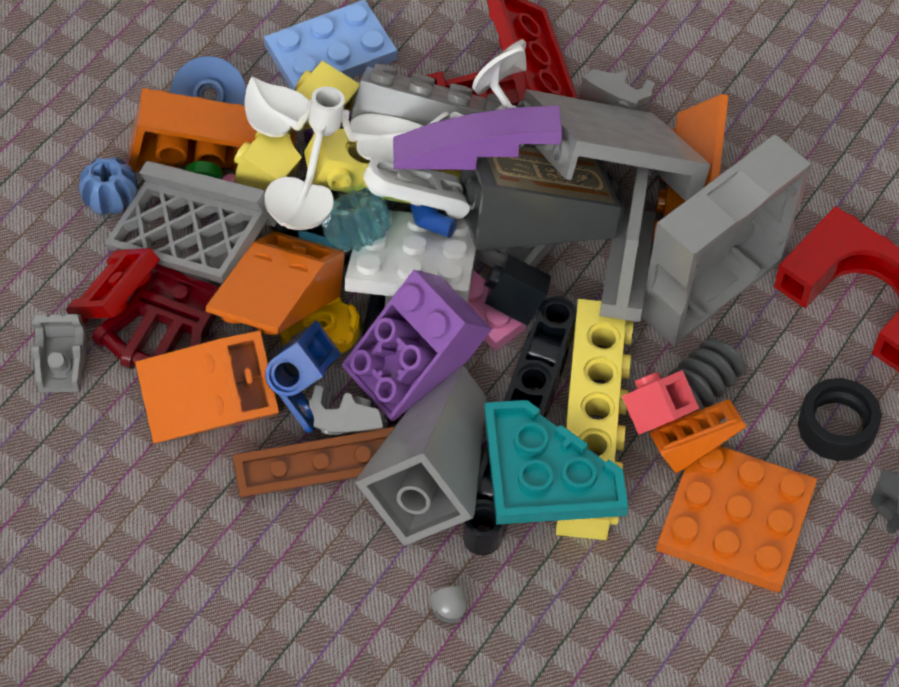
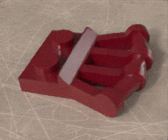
M156 264L151 270L152 275L143 286L137 288L125 310L118 316L108 318L100 324L93 332L92 340L99 347H106L120 360L121 366L128 369L135 368L136 361L173 352L184 332L191 334L190 347L202 344L204 337L209 335V328L217 316L206 312V305L220 287ZM138 316H144L128 344L117 336L120 330ZM158 322L169 326L153 355L141 352Z

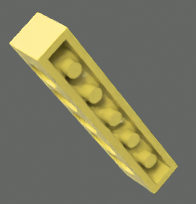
M578 299L565 428L586 442L590 451L600 453L599 457L605 462L609 459L623 469V462H616L615 454L616 450L623 451L626 426L618 425V415H626L627 410L622 396L628 394V390L621 389V379H629L631 355L623 354L624 344L631 345L633 321L599 316L602 301ZM598 345H602V346H606V347H608V348L603 349V348H599V347H597V346H598ZM593 380H602L606 383L599 384ZM598 415L603 417V419H593L589 416ZM619 517L558 520L555 535L607 540L609 525H618Z

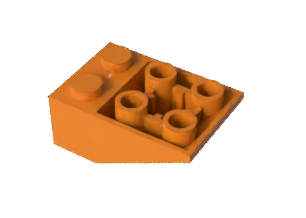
M273 231L251 244L206 305V312L221 316L222 320L227 323H243L256 327L257 330L266 335L280 334L341 296L345 251Z
M260 330L213 340L135 362L153 444L272 418L279 414L275 392L269 388L265 378L268 361Z

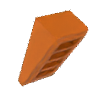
M730 399L661 425L649 433L660 454L673 471L679 473L747 426ZM724 418L727 419V421L719 423Z

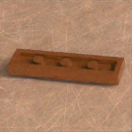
M395 427L233 455L239 497L241 499L355 479Z

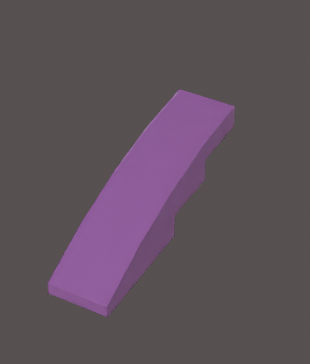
M559 106L515 107L478 112L431 123L393 137L394 169L476 170L477 157H518L519 144H561L562 125Z

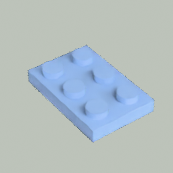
M365 0L264 36L265 48L289 88L295 90L303 73L306 70L313 72L321 61L326 62L351 78L364 73L367 66L374 68L375 64H388L397 60L396 47Z

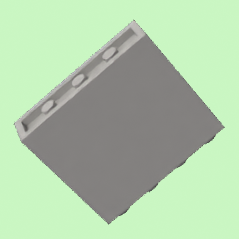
M526 89L523 101H520L517 107L559 106L562 125L561 144L533 145L566 180H572L578 156L652 169L684 200H688L704 187L711 164L654 113Z

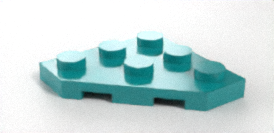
M528 400L484 403L496 525L627 516L628 501L622 468L609 459L605 462L590 451L588 444L562 425L557 427L540 415V409Z

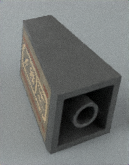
M523 145L519 149L518 157H477L476 170H461L460 181L463 187L462 194L466 196L470 206L469 213L464 218L476 251L616 238L618 222L624 218L622 199L616 197L611 175L609 172H605L598 159L578 156L572 180H566L535 146Z

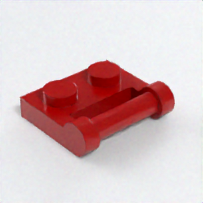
M151 248L113 251L106 261L107 266L80 298L73 299L67 306V314L80 315L83 324L89 318H113L118 316L127 307V300L133 292L150 279L152 275L151 270L160 259Z

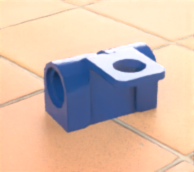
M317 320L294 335L268 363L265 371V378L269 388L280 396L307 433L315 430V427H313L314 416L309 406V400L302 390L323 377L327 367L341 354ZM298 403L304 408L308 417L301 411Z

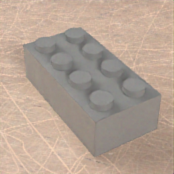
M375 64L374 68L367 66L360 80L350 124L352 119L359 115L374 113L402 118L425 126L446 111L449 114L458 112L462 115L493 111L502 104L495 94H488L487 98L472 95L473 90L463 85L450 84V87L446 88L435 85V79L429 76L413 74L412 78L398 75V70L392 66Z

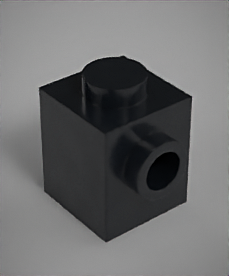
M508 254L501 267L494 264L484 282V286L489 288L485 304L528 326L548 294L551 276Z

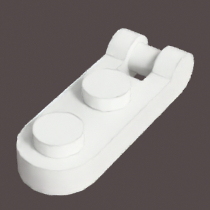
M383 157L372 158L363 173V179L367 184V188L379 197L388 196L408 201L417 206L425 205L445 210L446 214L454 219L463 218L469 213L470 206L468 200L462 194L463 187L460 179L455 175L431 169H394L393 160Z

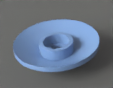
M204 56L187 62L178 70L171 84L170 93L204 98L206 90L214 89L217 93L215 101L244 106L246 85L242 75L232 64L218 57Z

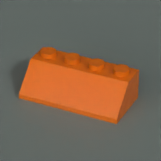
M725 94L717 95L677 113L675 128H670L711 164L704 187L720 176L729 95ZM667 184V189H659L656 212L663 213L664 218L686 200ZM655 220L652 244L654 243L656 226L659 220Z

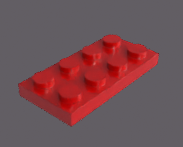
M486 0L489 7V16L496 27L499 36L498 42L502 50L505 51L509 46L521 39L527 43L525 48L526 71L510 75L519 94L518 101H523L526 89L578 99L546 8L528 0Z

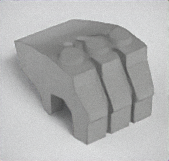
M593 69L583 76L578 99L647 112L655 83L646 80L642 89H634L625 83L628 76L627 71L622 70L613 74Z
M62 314L50 316L34 315L32 325L35 328V345L31 346V353L34 359L36 384L39 393L79 392L87 358V331L81 316L78 314H65L64 316Z
M315 385L312 398L309 400V406L314 416L313 427L320 429L321 433L332 437H339L389 428L387 416L379 409L371 407L372 400L357 396L353 397L352 394L345 393L340 409H331L332 391Z

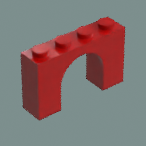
M835 206L779 264L773 287L806 309L834 279L846 274L863 273L875 276L892 287L899 298V247L894 245L889 238L879 235L861 223L854 215L847 214ZM899 311L881 329L872 351L874 356L898 372Z

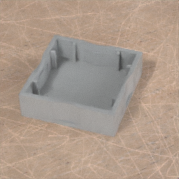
M774 134L657 222L641 318L675 347L716 315L731 300L748 290L777 267L787 256L794 231L795 215L803 198L812 164L779 136Z

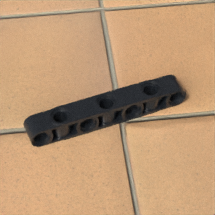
M563 296L548 297L539 307L532 330L529 331L504 398V401L528 400L540 409V415L546 419L558 388L573 338L576 309L569 299ZM551 321H559V322H561V323L558 324V323H553V322H551ZM533 386V387H537V388H539V389H538V390H530V389H528V388H526V387ZM488 446L479 467L475 514L472 519L464 522L463 534L465 547L470 552L481 556L492 554L499 548L508 525H496ZM485 525L492 530L480 532L475 527Z

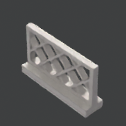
M146 161L139 172L145 182L104 245L110 251L152 249L151 243L168 235L169 244L155 251L153 250L160 259L157 264L223 283L255 241L263 226L275 227L277 221L269 214L265 207V190ZM152 196L160 198V205L144 212V208ZM184 205H189L190 212L173 219L172 211ZM215 212L219 213L220 220L202 228L201 219ZM164 216L165 224L148 232L147 223ZM245 220L250 221L244 231L232 236L230 227ZM193 223L195 231L177 240L176 231ZM139 228L140 236L128 242H122L128 232ZM223 231L225 240L207 248L205 239ZM198 244V253L185 259L181 258L180 251ZM228 252V256L220 269L211 267L210 259Z
M637 167L631 209L624 208V218L618 222L616 238H612L599 316L635 322L641 321L656 212L643 211L649 168Z

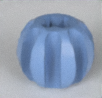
M113 156L107 159L99 157L93 160V164L84 167L80 174L78 191L84 204L91 207L93 212L101 215L107 213L117 215L123 212V208L129 207L136 196L138 181L131 166L126 165L123 160Z

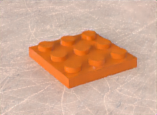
M718 446L685 468L660 534L656 551L780 593L817 478Z

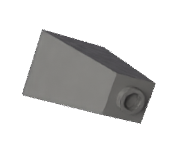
M464 365L408 409L355 481V484L403 546L468 521L475 514L484 428V403H486L487 397Z

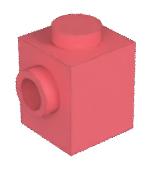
M683 370L660 379L658 372L652 373L634 381L637 390L622 396L638 435L699 409Z

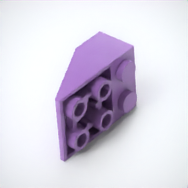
M414 269L341 366L390 420L394 421L466 363L492 328L442 276Z

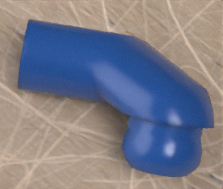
M410 203L412 215L418 227L447 238L453 236L457 226L456 219L438 213L437 208L425 205L417 206Z

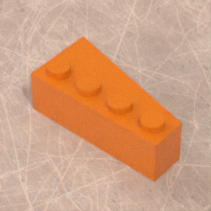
M142 88L131 133L128 166H131L133 172H140L141 166H144L146 161L175 168L186 167L188 164L196 161H208L218 165L221 169L233 168L234 172H236L238 164L234 162V158L246 141L251 144L256 139V130L248 122L245 108L241 104H230L207 100L202 97H190L168 93L163 90ZM294 133L293 135L290 136L291 141H292V144L294 145V147H295V134H296V133Z

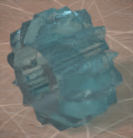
M363 188L358 192L352 189L345 195L339 194V198L333 202L330 216L322 223L324 235L332 248H339L345 252L355 249L358 252L362 247L367 245L373 246L375 240L386 237L385 232L391 227L385 200L373 194L368 188Z

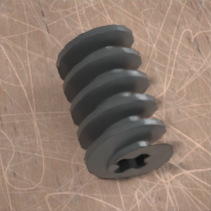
M707 338L699 345V348H696L689 354L688 358L678 364V368L672 370L667 376L683 370L699 406L698 410L691 412L694 413L704 409V407L712 406L715 397H720L725 393V386L731 387L734 385L736 377L743 376L746 373L747 367L740 354L732 346L716 338Z

